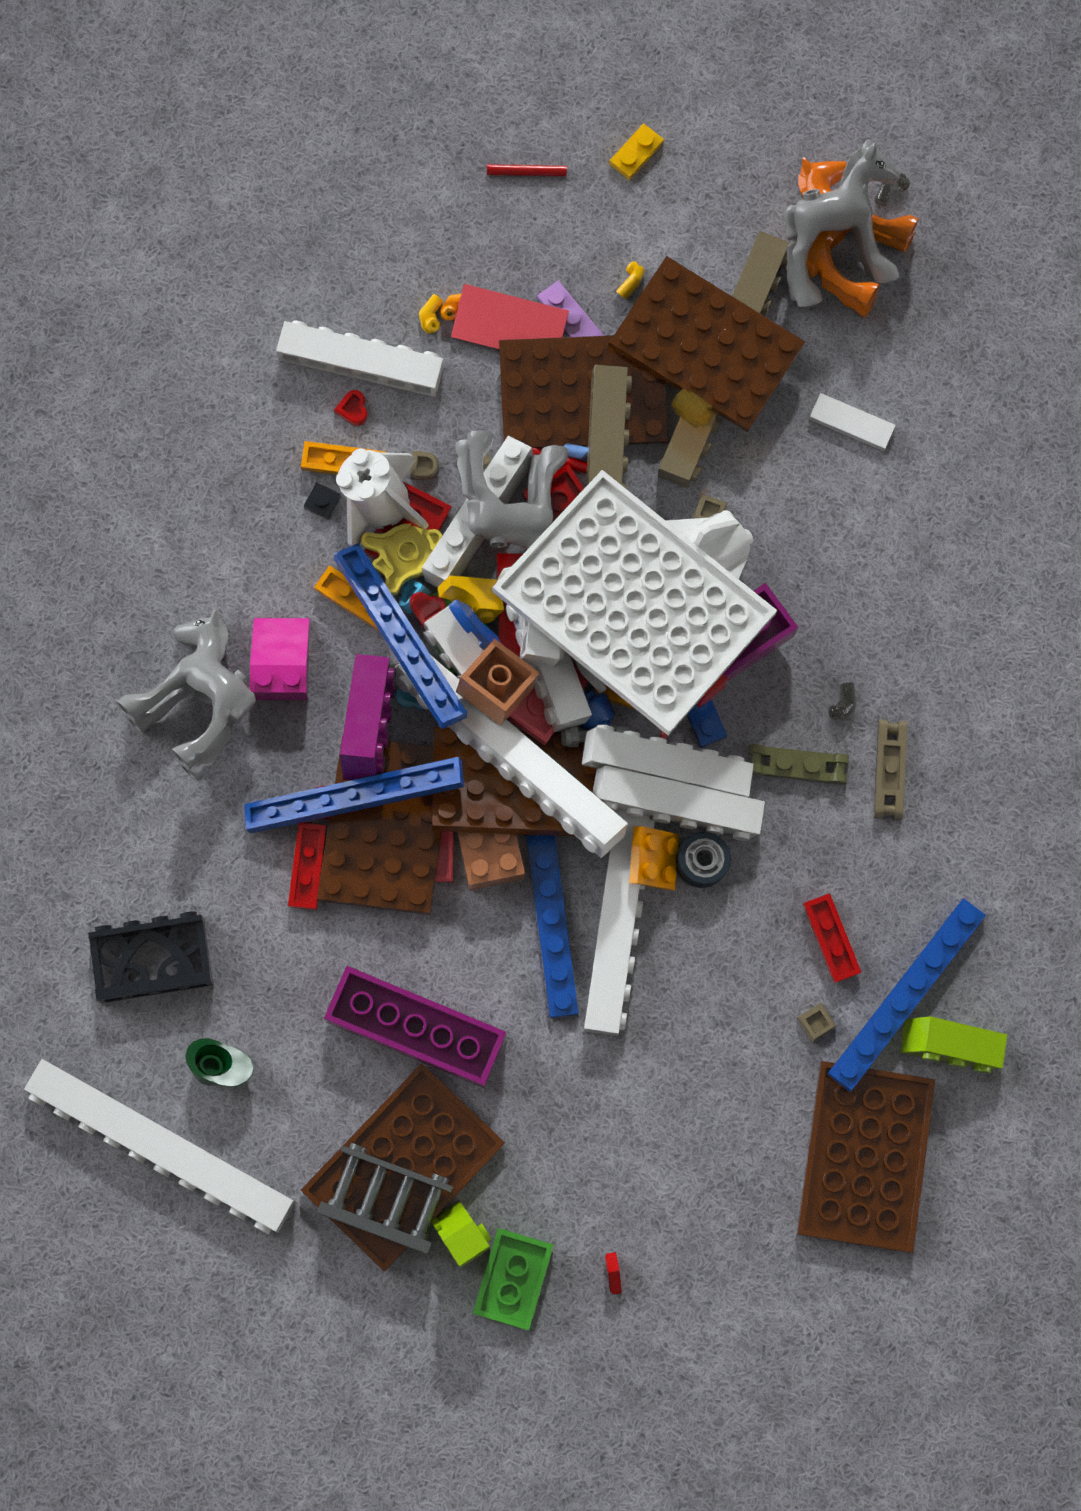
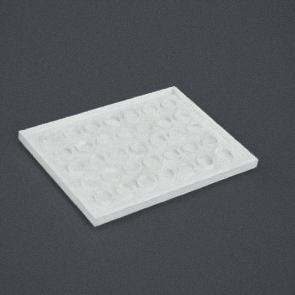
M603 470L599 472L492 588L494 594L667 735L674 730L777 612L774 607Z

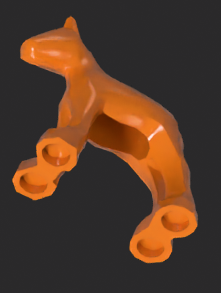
M803 157L801 174L798 176V187L802 196L804 192L813 189H819L820 194L832 191L831 187L841 181L847 163L845 161L813 163ZM872 214L875 241L903 253L906 252L915 236L916 231L914 230L919 218L905 215L889 220ZM851 228L843 231H821L808 252V275L812 278L817 274L821 279L823 288L834 294L845 306L854 309L858 315L865 319L876 301L880 284L874 282H854L844 277L835 267L830 251L843 240L847 231H852Z

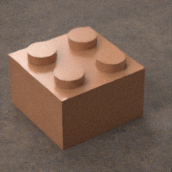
M494 639L460 677L456 693L501 726L533 690L540 673Z
M458 832L469 891L525 879L517 834Z

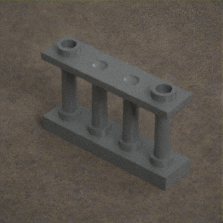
M353 1143L350 1144L349 1148L342 1145L341 1152L349 1155L333 1199H330L328 1204L321 1201L317 1213L429 1255L433 1243L427 1241L429 1235L426 1233L442 1190L452 1193L453 1186L448 1185L449 1179L434 1173L432 1178L404 1169L367 1155L366 1148ZM360 1160L376 1165V1169L361 1209H357L356 1214L345 1210L346 1204H344L358 1164ZM387 1170L404 1177L388 1220L385 1219L383 1224L372 1220L374 1215L371 1213ZM416 1180L430 1185L431 1189L416 1229H412L411 1234L399 1231L401 1227L399 1222Z

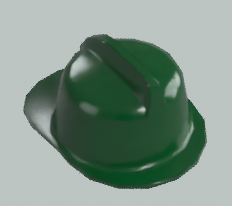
M201 1038L193 1041L188 1046L185 1054L186 1064L192 1071L195 1079L207 1086H239L247 1082L253 1072L252 1060L247 1054L210 1038Z

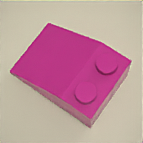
M254 618L250 660V691L254 692L256 700H308L310 618Z

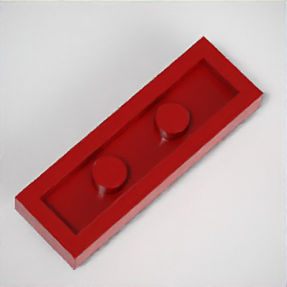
M298 823L288 899L289 908L317 911V895L327 825Z
M829 893L804 902L802 905L833 983L835 984L861 974V969L831 894Z

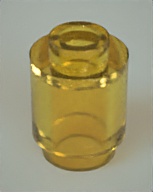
M685 388L682 389L671 404L675 409V413L694 428L700 425L704 427L713 416V413L710 412L712 406L692 390L688 392Z

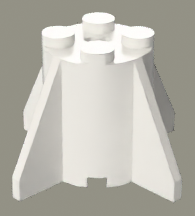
M361 448L355 450L342 464L336 476V482L347 499V535L350 547L360 543L362 535L368 532L370 527L381 529L383 528L382 526L389 524L393 526L402 518L424 529L428 527L426 520L409 505L408 491L402 482L416 461L413 455L409 453L366 451Z
M724 510L709 518L666 520L736 578H740L750 552V544L753 543V536L750 531L742 527L730 511Z

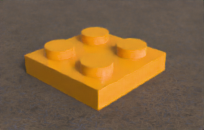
M633 826L629 883L661 890H675L679 834L644 826Z

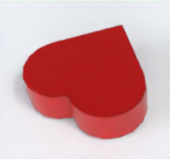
M358 390L349 391L336 406L334 413L354 426L363 425L368 418L367 410L364 407V394Z
M416 592L409 600L410 608L422 627H424V622L446 608L445 601L437 595L428 596L426 593Z

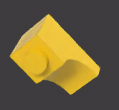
M450 575L438 586L440 598L451 601L459 600L470 605L483 624L494 621L504 611L503 600L492 592L497 579Z

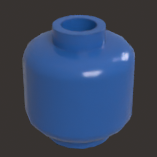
M594 689L584 692L592 716L586 723L581 724V727L585 730H591L597 727V725H612L611 720L614 718L615 712L607 694L603 692L595 693Z

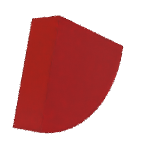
M616 1252L606 1253L605 1262L610 1293L612 1295L622 1294Z

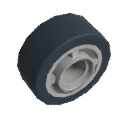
M709 832L695 833L686 838L679 847L676 856L677 872L681 878L689 885L698 888L712 887L719 883L729 871L731 864L730 849L725 841L716 834ZM697 855H706L710 860V864L708 866L700 865L697 862Z

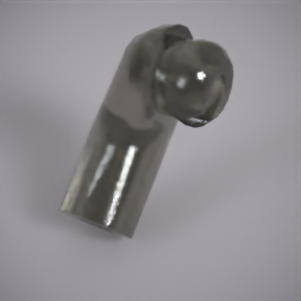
M900 173L899 180L893 184L881 182L874 202L878 205L886 206L891 193L896 189L906 191L910 186V180L906 178L905 174Z
M849 682L840 685L842 699L836 705H832L829 708V716L832 720H844L855 710L856 695L854 683Z

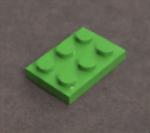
M498 1228L473 1314L529 1331L554 1244Z

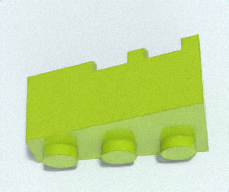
M932 1016L906 1019L900 1053L919 1056L928 1061H946L948 1065L965 1068V1065L973 1066V1071L990 1074L991 1069H1003L1008 1034Z
M459 1200L443 1210L432 1221L433 1226L460 1268L490 1249L488 1242L492 1239L482 1223L476 1226Z

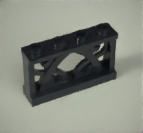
M196 911L181 913L180 918L169 919L168 916H159L152 918L151 923L140 924V921L135 920L124 922L123 927L112 929V925L95 927V932H89L88 938L96 988V1001L102 1004L213 986L204 917L197 915ZM184 928H190L196 933V941L192 947L183 951L180 947L187 943L188 936L185 939H179L178 932ZM170 930L169 938L159 933V931ZM137 935L130 941L129 944L127 940L124 938L128 936ZM109 940H115L119 943L118 949L110 950L114 956L119 957L117 962L109 961L102 955V946ZM148 940L156 942L173 954L162 962L157 972V979L150 980L148 973L141 966L129 963L137 950ZM200 949L203 972L196 973L187 956ZM178 960L180 964L172 966L177 968V973L173 976L168 975L166 968ZM102 964L115 968L111 987H105ZM126 969L138 971L139 979L131 982L129 976L132 973L125 972Z

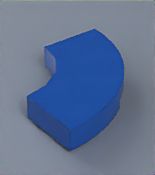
M454 600L449 604V609L466 633L472 632L480 642V648L485 650L494 639L500 642L497 634L482 623L470 605L459 600Z

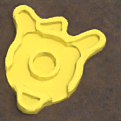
M402 524L383 534L366 532L361 537V544L364 548L380 554L373 561L372 565L378 573L385 577V585L392 596L399 593L404 583L424 575L422 567L442 538V534L436 529H421L411 526V524Z

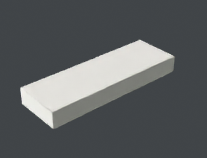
M820 393L809 418L813 422L881 451L885 450L895 428V424Z

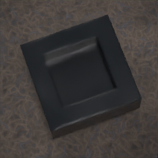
M316 482L303 505L304 509L329 520L341 498V494Z

